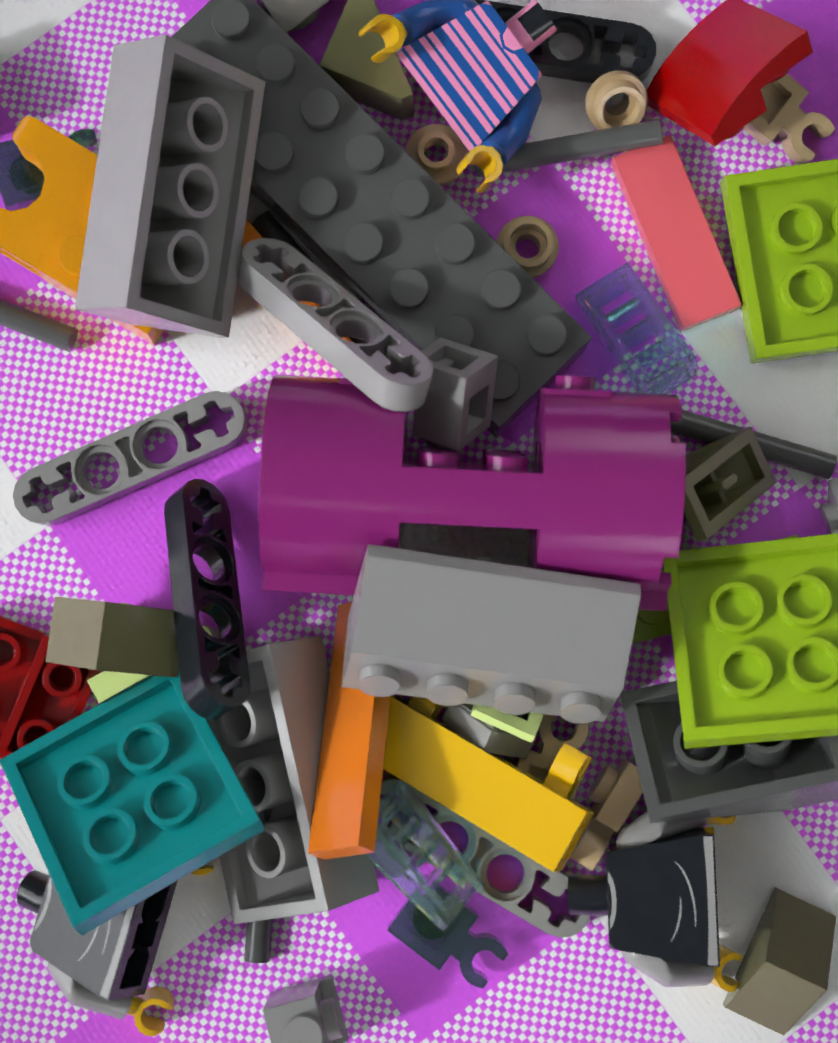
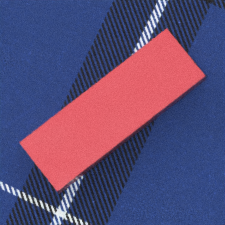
M671 135L663 137V145L629 150L614 156L611 161L612 169L679 331L683 332L738 310L742 304Z

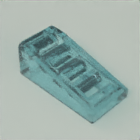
M628 262L575 294L577 303L635 393L668 394L691 380L697 374L696 356ZM627 291L632 296L631 300L604 315L600 309L602 306ZM642 312L645 317L643 321L618 335L615 328ZM656 334L659 339L658 342L633 356L630 349ZM667 356L671 358L665 363L653 369L652 371L648 372L647 374L644 372V370L663 360Z
M400 779L380 798L375 852L363 855L443 931L450 925L483 881L421 799L404 781ZM390 821L400 829L395 836L387 827ZM409 839L419 847L411 857L403 848ZM429 857L437 867L426 879L419 868ZM448 875L456 885L447 897L442 900L436 892V888Z

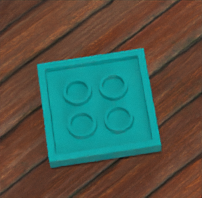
M180 673L178 678L152 675L0 759V764L71 925L81 936L265 830L207 719L197 715L185 701L181 689Z

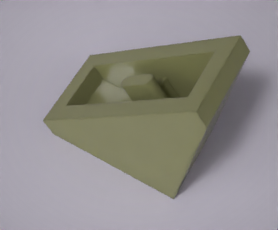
M348 0L319 66L356 102L402 121L414 117L413 92L396 52L384 62L375 63L371 60V57L385 48L384 39L376 32H368L363 37H359V30L374 17L380 15L375 1Z
M751 426L740 429L686 454L683 520L697 541L709 539L776 484Z
M55 596L46 662L100 671L178 678L179 662L174 610Z
M774 887L734 977L739 982V987L736 991L727 993L722 1005L784 1036L827 991L836 916Z

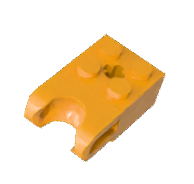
M26 116L18 124L12 134V139L18 145V149L23 157L43 172L45 180L40 196L28 207L13 211L0 207V254L76 299L98 155L32 116ZM112 320L152 345L156 344L164 330Z

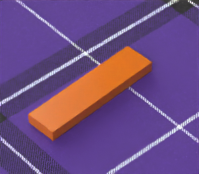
M352 601L338 605L308 854L323 860L375 852L391 696L375 697L362 692L360 689L341 687L347 619Z

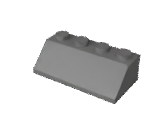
M168 35L114 45L79 277L76 310L131 325L229 338L265 81Z
M368 544L347 619L341 687L360 689L362 692L375 697H388L398 694L428 698L431 702L443 706H455L465 703L495 707L498 711L510 715L532 712L561 716L564 720L577 724L594 721L604 722L624 688L641 598V584Z
M315 636L272 643L246 650L250 677V694L246 702L219 719H207L265 827V830L219 856L233 923L241 924L326 912L380 892L371 853L327 860L308 854L330 676L322 637ZM273 808L270 819L266 822L263 811Z

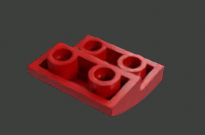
M726 0L701 20L664 61L646 90L648 97L647 106L713 146H717L722 141L736 136L743 130L745 125L767 111L761 92L763 87L783 78L790 68L813 53L808 31L743 0Z
M0 615V759L81 715L91 693L87 680L96 676L100 671L46 662L49 634L3 615Z

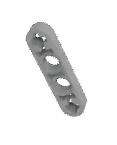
M269 238L255 239L244 245L241 252L238 275L239 284L244 291L378 405L393 411L408 412L418 409L425 403L434 371L432 362L425 354L293 246L286 242ZM299 301H306V302L317 303V304L322 305V307H320V306H309V305L300 303ZM341 337H354L364 340L368 344L353 343Z
M212 391L199 395L31 468L20 476L14 486L13 500L15 508L22 517L36 524L52 526L63 523L232 449L241 443L247 433V414L238 400L226 392ZM214 406H218L224 413L234 411L235 418L227 422L229 433L222 437H219L212 429L198 433L194 437L201 443V447L191 451L189 436L178 424L179 420L188 417V423L194 429L210 420L208 410ZM155 430H170L177 437L178 447L176 454L165 463L157 464L150 462L144 452L145 440ZM98 455H112L119 463L120 472L118 479L108 488H94L89 483L86 474L90 461ZM71 468L74 483L85 495L83 499L77 501L76 493L67 490L52 498L54 509L50 512L40 506L31 505V499L39 494L38 483L43 481L45 485L52 488H58L70 483L71 481L64 474V471Z
M390 777L382 780L381 794L392 797L397 790L405 792L408 795L405 802L406 808L418 816H422L425 804L435 808L437 811L425 822L420 842H415L407 837L415 829V825L402 817H396L391 824L384 822L381 819L384 808L379 804L378 834L549 935L558 938L571 937L581 932L588 924L590 915H574L571 918L568 915L562 914L556 922L550 920L551 910L549 906L534 895H532L530 907H525L519 903L531 891L536 871L539 870L547 875L539 883L540 887L558 897L564 893L565 889H568V874L563 871H550L401 779ZM452 821L460 824L466 830L468 844L460 855L446 858L434 851L431 845V835L438 825ZM508 854L516 857L522 863L524 874L517 887L502 891L494 888L489 883L486 871L489 863L495 857Z

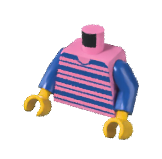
M427 0L394 15H377L359 30V37H363L368 32H376L384 39L385 48L373 55L371 60L375 63H382L402 46L404 47L396 53L469 150L467 155L456 168L457 174L460 175L468 165L478 166L484 172L485 181L476 191L478 193L485 192L499 178L503 166L528 140L542 102L541 90L536 83L542 77V73L528 54L555 33L557 28L536 0H532L505 23L489 1L478 5L474 0Z

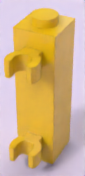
M392 695L390 697L383 769L550 871H562L595 813L570 798L585 775L593 758L575 747L564 743L549 770L548 776L542 782L497 754L483 751L452 728L437 720L436 718L444 707L443 705L435 704L428 698L413 696L408 703L402 698Z

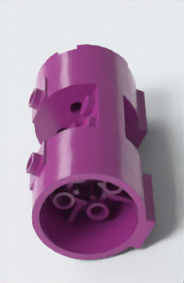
M274 375L266 403L260 462L259 541L264 571L263 590L354 595L368 544L402 549L403 523L528 529V568L641 584V598L638 610L666 611L667 595L672 584L671 573L661 572L664 557L678 558L685 502L686 444L680 443L678 436H671L670 422H681L683 413L681 402L677 395L595 391L596 377L556 375L555 389L540 388L532 463H528V457H525V454H522L521 451L483 449L482 461L460 460L458 451L442 450L432 446H419L417 457H407L409 411H393L383 408L372 401L347 378Z

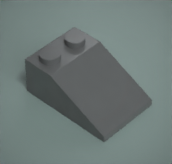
M677 680L625 691L620 694L650 823L778 812L838 800V736L685 749Z

